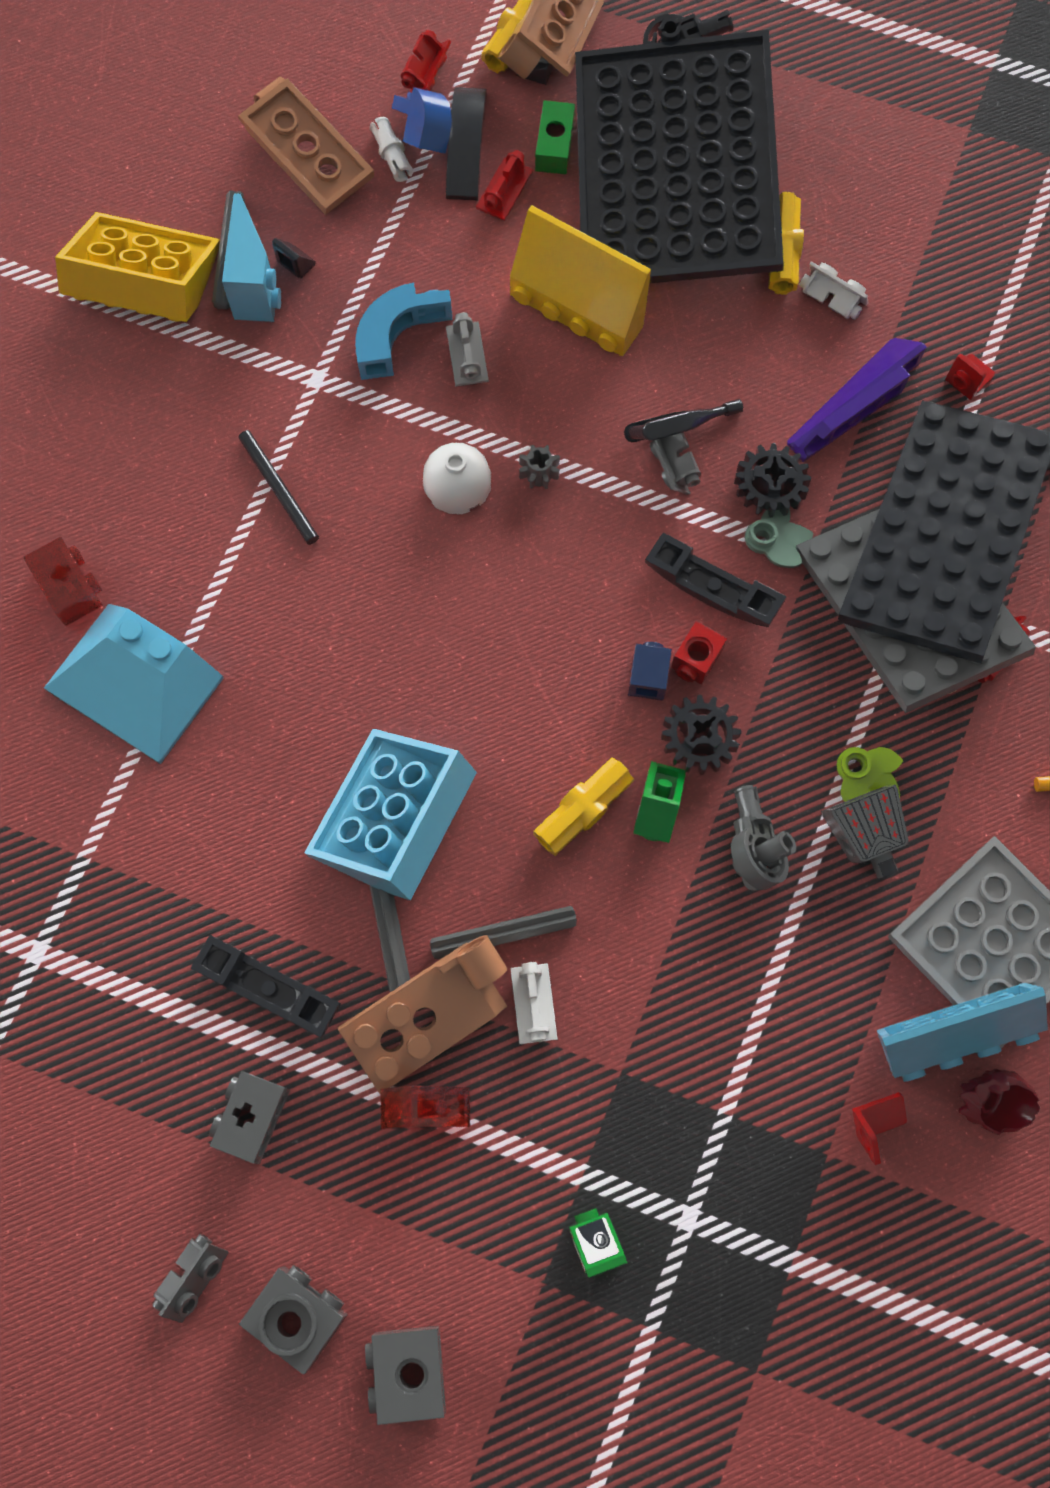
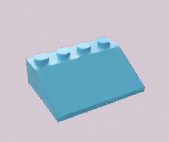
M372 729L304 853L308 857L376 889H381L389 894L411 901L477 772L458 750Z
M1022 983L876 1030L893 1077L902 1076L904 1082L925 1076L924 1069L939 1064L941 1070L963 1064V1056L977 1052L978 1057L983 1058L1001 1052L1000 1045L1014 1040L1017 1046L1039 1040L1038 1033L1048 1030L1046 994L1043 987Z

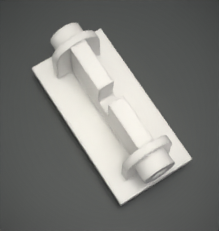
M811 261L809 265L812 275L805 274L799 284L803 288V293L822 304L829 293H831L834 297L828 307L846 319L850 317L856 319L862 310V307L858 304L860 302L866 306L868 304V295L865 294V287L852 279L845 282L838 278V272L826 263L821 262L820 266Z
M537 962L523 963L522 967L511 968L519 1043L527 1044L558 1040L548 963L537 965Z

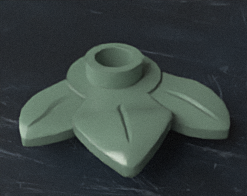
M790 509L786 516H783L780 510H776L773 518L769 517L768 510H766L761 520H757L748 526L744 540L749 549L759 554H765L771 563L780 567L795 568L802 564V559L796 550V545L812 539L814 533L800 525L789 522ZM762 536L766 539V541L760 540L757 537Z

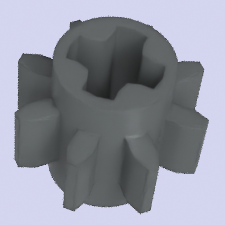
M531 445L527 456L520 454L519 464L522 467L519 469V478H527L531 489L535 486H543L545 489H548V483L551 478L559 479L560 470L556 467L560 465V456H552L548 445L544 448H535V446Z

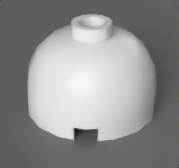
M449 443L440 446L427 459L423 470V487L428 498L432 500V504L437 509L449 514H465L470 512V508L478 504L480 506L486 501L491 491V471L485 456L475 447L465 443Z

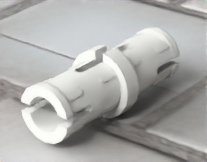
M376 118L375 121L379 129L372 122L370 130L378 142L379 154L382 159L387 161L394 179L398 182H403L408 179L404 170L407 171L410 177L413 174V168L404 154V144L401 139L399 140L396 137L388 118Z

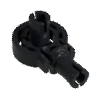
M724 10L704 20L698 19L694 13L685 17L677 14L662 15L654 19L646 28L643 44L656 43L657 31L658 35L661 36L658 42L721 35L733 31L731 16L728 17L730 15L728 10Z

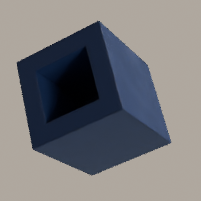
M644 642L643 645H635L628 696L663 701L667 688L672 649L664 648L662 644L657 642Z

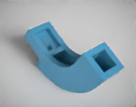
M409 283L389 290L368 307L359 322L355 340L361 380L394 376L391 358L392 346L398 335L407 328L419 324L453 320L449 290H429L425 293L416 294L414 283Z

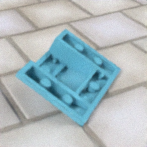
M108 604L44 689L161 764L224 677L187 645L128 608Z

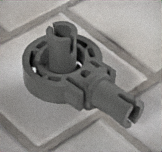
M746 785L734 791L740 819L733 823L736 834L731 842L733 867L736 873L742 877L743 883L748 889L753 891L767 890L786 879L789 871L787 855L796 852V843L788 832L782 831L778 835L774 834L771 819L762 814L757 787Z

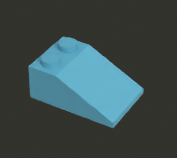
M234 193L222 284L234 320L274 322L275 309H280L281 289L276 288V270L270 268L266 251L241 194Z

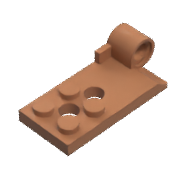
M532 0L525 16L517 24L498 58L523 79L533 71L541 56L567 77L576 62L575 52L581 51L605 0ZM558 9L564 12L565 17L560 14Z
M282 77L275 79L254 95L255 103L238 115L247 132L325 215L374 178V169L288 78L286 80ZM309 141L315 145V148L310 152H304L298 148V145L301 142ZM325 164H331L337 168V171L332 175H325L319 169Z
M480 936L469 943L466 942L337 1027L338 1031L378 1093L381 1094L492 1020L507 1007L493 984L494 981L507 971V966L488 936ZM420 1008H430L433 1010L434 1019L427 1027H417L413 1022L414 1014ZM390 1029L398 1030L402 1035L400 1044L394 1049H386L380 1042L383 1033Z

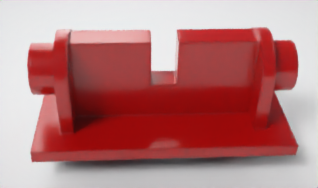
M426 30L420 34L412 51L415 55L409 57L401 73V83L404 87L410 89L409 92H413V87L428 91L435 85L434 77L447 59L446 52L452 42L450 39L440 43L432 30Z
M514 150L508 153L506 158L504 157L476 205V209L501 220H506L533 173L532 168L525 166V156L521 151Z

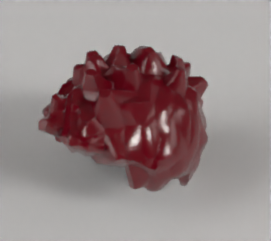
M986 1070L981 1077L970 1079L968 1083H962L960 1086L964 1091L960 1094L964 1106L959 1108V1113L967 1117V1120L971 1123L980 1124L981 1128L996 1135H1000L1003 1132H1017L1033 1124L1035 1114H1038L1040 1110L1039 1099L1034 1088L1014 1071Z

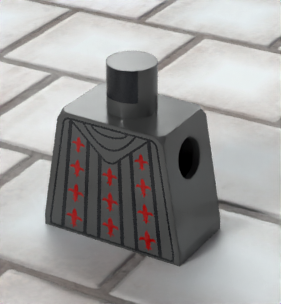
M896 785L880 787L821 811L826 823L851 863H862L870 860L877 878L886 877L899 871L891 851L906 846L909 840Z

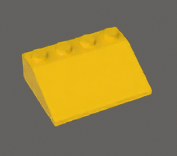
M531 205L526 215L510 274V295L520 304L529 305L539 310L549 320H557L570 327L575 334L582 337L586 336L597 342L604 350L615 352L623 357L644 325L651 269Z
M96 212L55 256L59 294L72 296L76 300L103 303L108 307L130 309L139 314L157 315L175 322H187L199 306L219 251L220 239Z

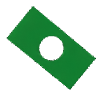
M543 101L535 153V171L567 175L575 122V104ZM552 123L555 125L561 124L565 128V132L559 137H552L547 134L546 128Z

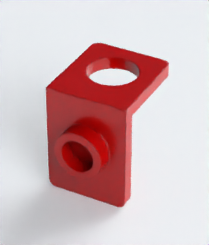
M959 354L945 380L971 400L995 376V372L975 355L969 354L965 357L963 354Z
M900 1092L852 1109L857 1138L874 1165L881 1164L876 1134L907 1123L904 1097Z

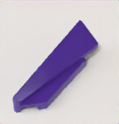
M900 338L891 339L787 441V445L795 454L800 453V460L805 462L901 394L910 377L908 372L919 365L927 347L925 344Z

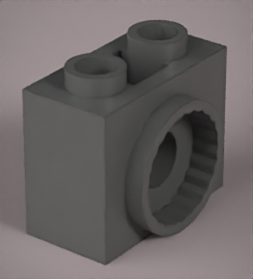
M292 1265L290 1270L283 1266L277 1269L238 1325L262 1342L268 1350L280 1356L304 1375L311 1369L348 1314L341 1309L344 1302L326 1289L321 1294L311 1287L309 1283L312 1278L295 1265ZM287 1311L297 1313L301 1319V1328L297 1334H289L283 1329L282 1318Z
M440 1326L375 1332L371 1336L372 1343L365 1344V1359L367 1370L374 1369L375 1387L368 1388V1405L370 1414L377 1413V1425L444 1418L446 1404ZM410 1362L419 1364L424 1371V1380L417 1385L407 1383L402 1375L404 1365Z

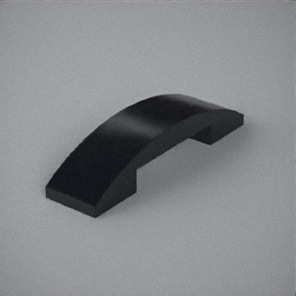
M455 87L451 107V132L448 141L446 199L478 201L483 119H485L486 106L485 88Z
M665 533L661 534L645 559V563L689 595L721 612L759 626H770L787 597L756 580L751 585L693 555V548Z
M209 935L191 966L192 970L320 1038H323L341 1005L340 1002L309 986L301 984L212 935Z

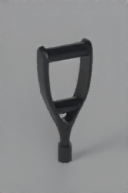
M740 399L723 403L722 406L716 408L674 412L634 422L625 427L624 436L629 442L655 441L693 430L715 417L743 412V403Z

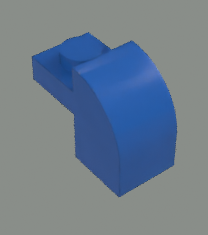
M413 87V92L408 91L407 97L394 95L392 109L408 114L402 142L420 149L446 154L452 123L451 109L446 97L441 93Z

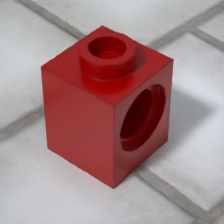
M695 621L674 655L671 668L675 669L676 674L683 680L691 683L696 681L702 685L722 653L727 638ZM699 651L704 654L706 659L695 661L690 658L688 653Z

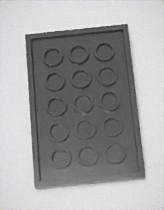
M879 509L796 545V550L801 556L802 564L838 616ZM1003 602L982 664L844 624L904 713H908L1032 656L1036 649L1034 643Z

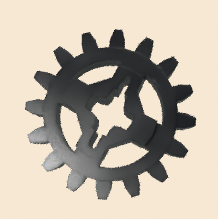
M772 443L770 450L766 451L762 445H758L755 454L747 451L744 461H739L736 470L738 473H736L734 484L738 485L736 495L737 497L746 496L744 502L746 508L752 504L757 506L755 512L757 515L765 509L768 510L770 518H773L776 510H780L782 515L786 516L790 506L797 510L801 501L807 497L808 487L811 482V476L806 475L809 465H799L801 454L797 453L790 456L788 454L789 446H785L782 451H778L776 444Z
M698 695L696 702L693 704L685 697L682 701V709L673 705L670 710L672 717H665L663 726L667 730L662 731L661 740L670 741L665 746L664 752L665 754L672 752L676 754L672 762L674 765L679 764L681 761L685 762V772L689 773L693 766L698 767L700 775H704L707 766H711L712 770L717 772L721 767L720 760L729 764L732 760L730 752H737L740 744L734 740L740 737L741 729L732 728L737 723L738 717L737 715L730 717L726 715L729 709L728 704L718 708L716 706V697H712L709 703H704L702 695ZM720 725L724 731V743L722 742L723 738L718 735V727ZM678 726L684 734V742L680 744L677 736ZM710 727L707 737L701 736L692 742L695 732L699 734ZM694 754H706L707 756H698Z

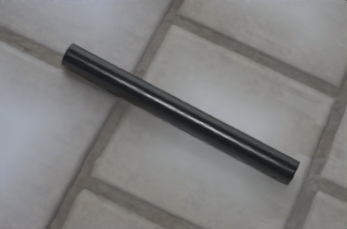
M249 430L241 432L238 436L239 440L308 545L315 543L319 539L318 534Z

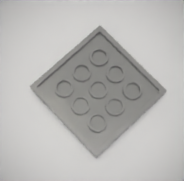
M995 836L887 936L953 1005L1022 983L1043 987L1046 994V1004L1050 1001V891Z

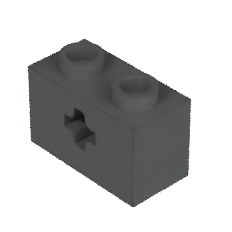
M241 1071L239 1078L233 1077L228 1085L225 1099L229 1101L223 1115L218 1114L212 1123L209 1131V1136L213 1138L210 1147L250 1163L260 1164L290 1090ZM251 1107L250 1113L255 1115V1120L253 1123L246 1122L244 1124V1120L239 1117L242 1110L248 1111Z

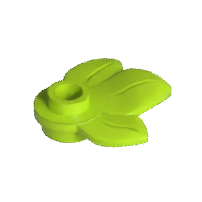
M851 747L844 750L838 757L836 765L838 774L843 779L840 789L843 801L845 802L889 785L897 786L900 797L898 784L891 773L902 764L903 759L897 753L885 747H878L870 751L859 747ZM857 760L860 762L861 770L859 772H852L848 767L849 761Z

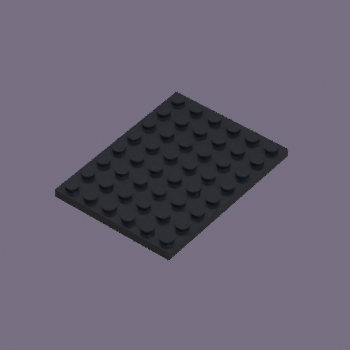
M769 29L575 52L581 232L650 268L649 284L784 271Z

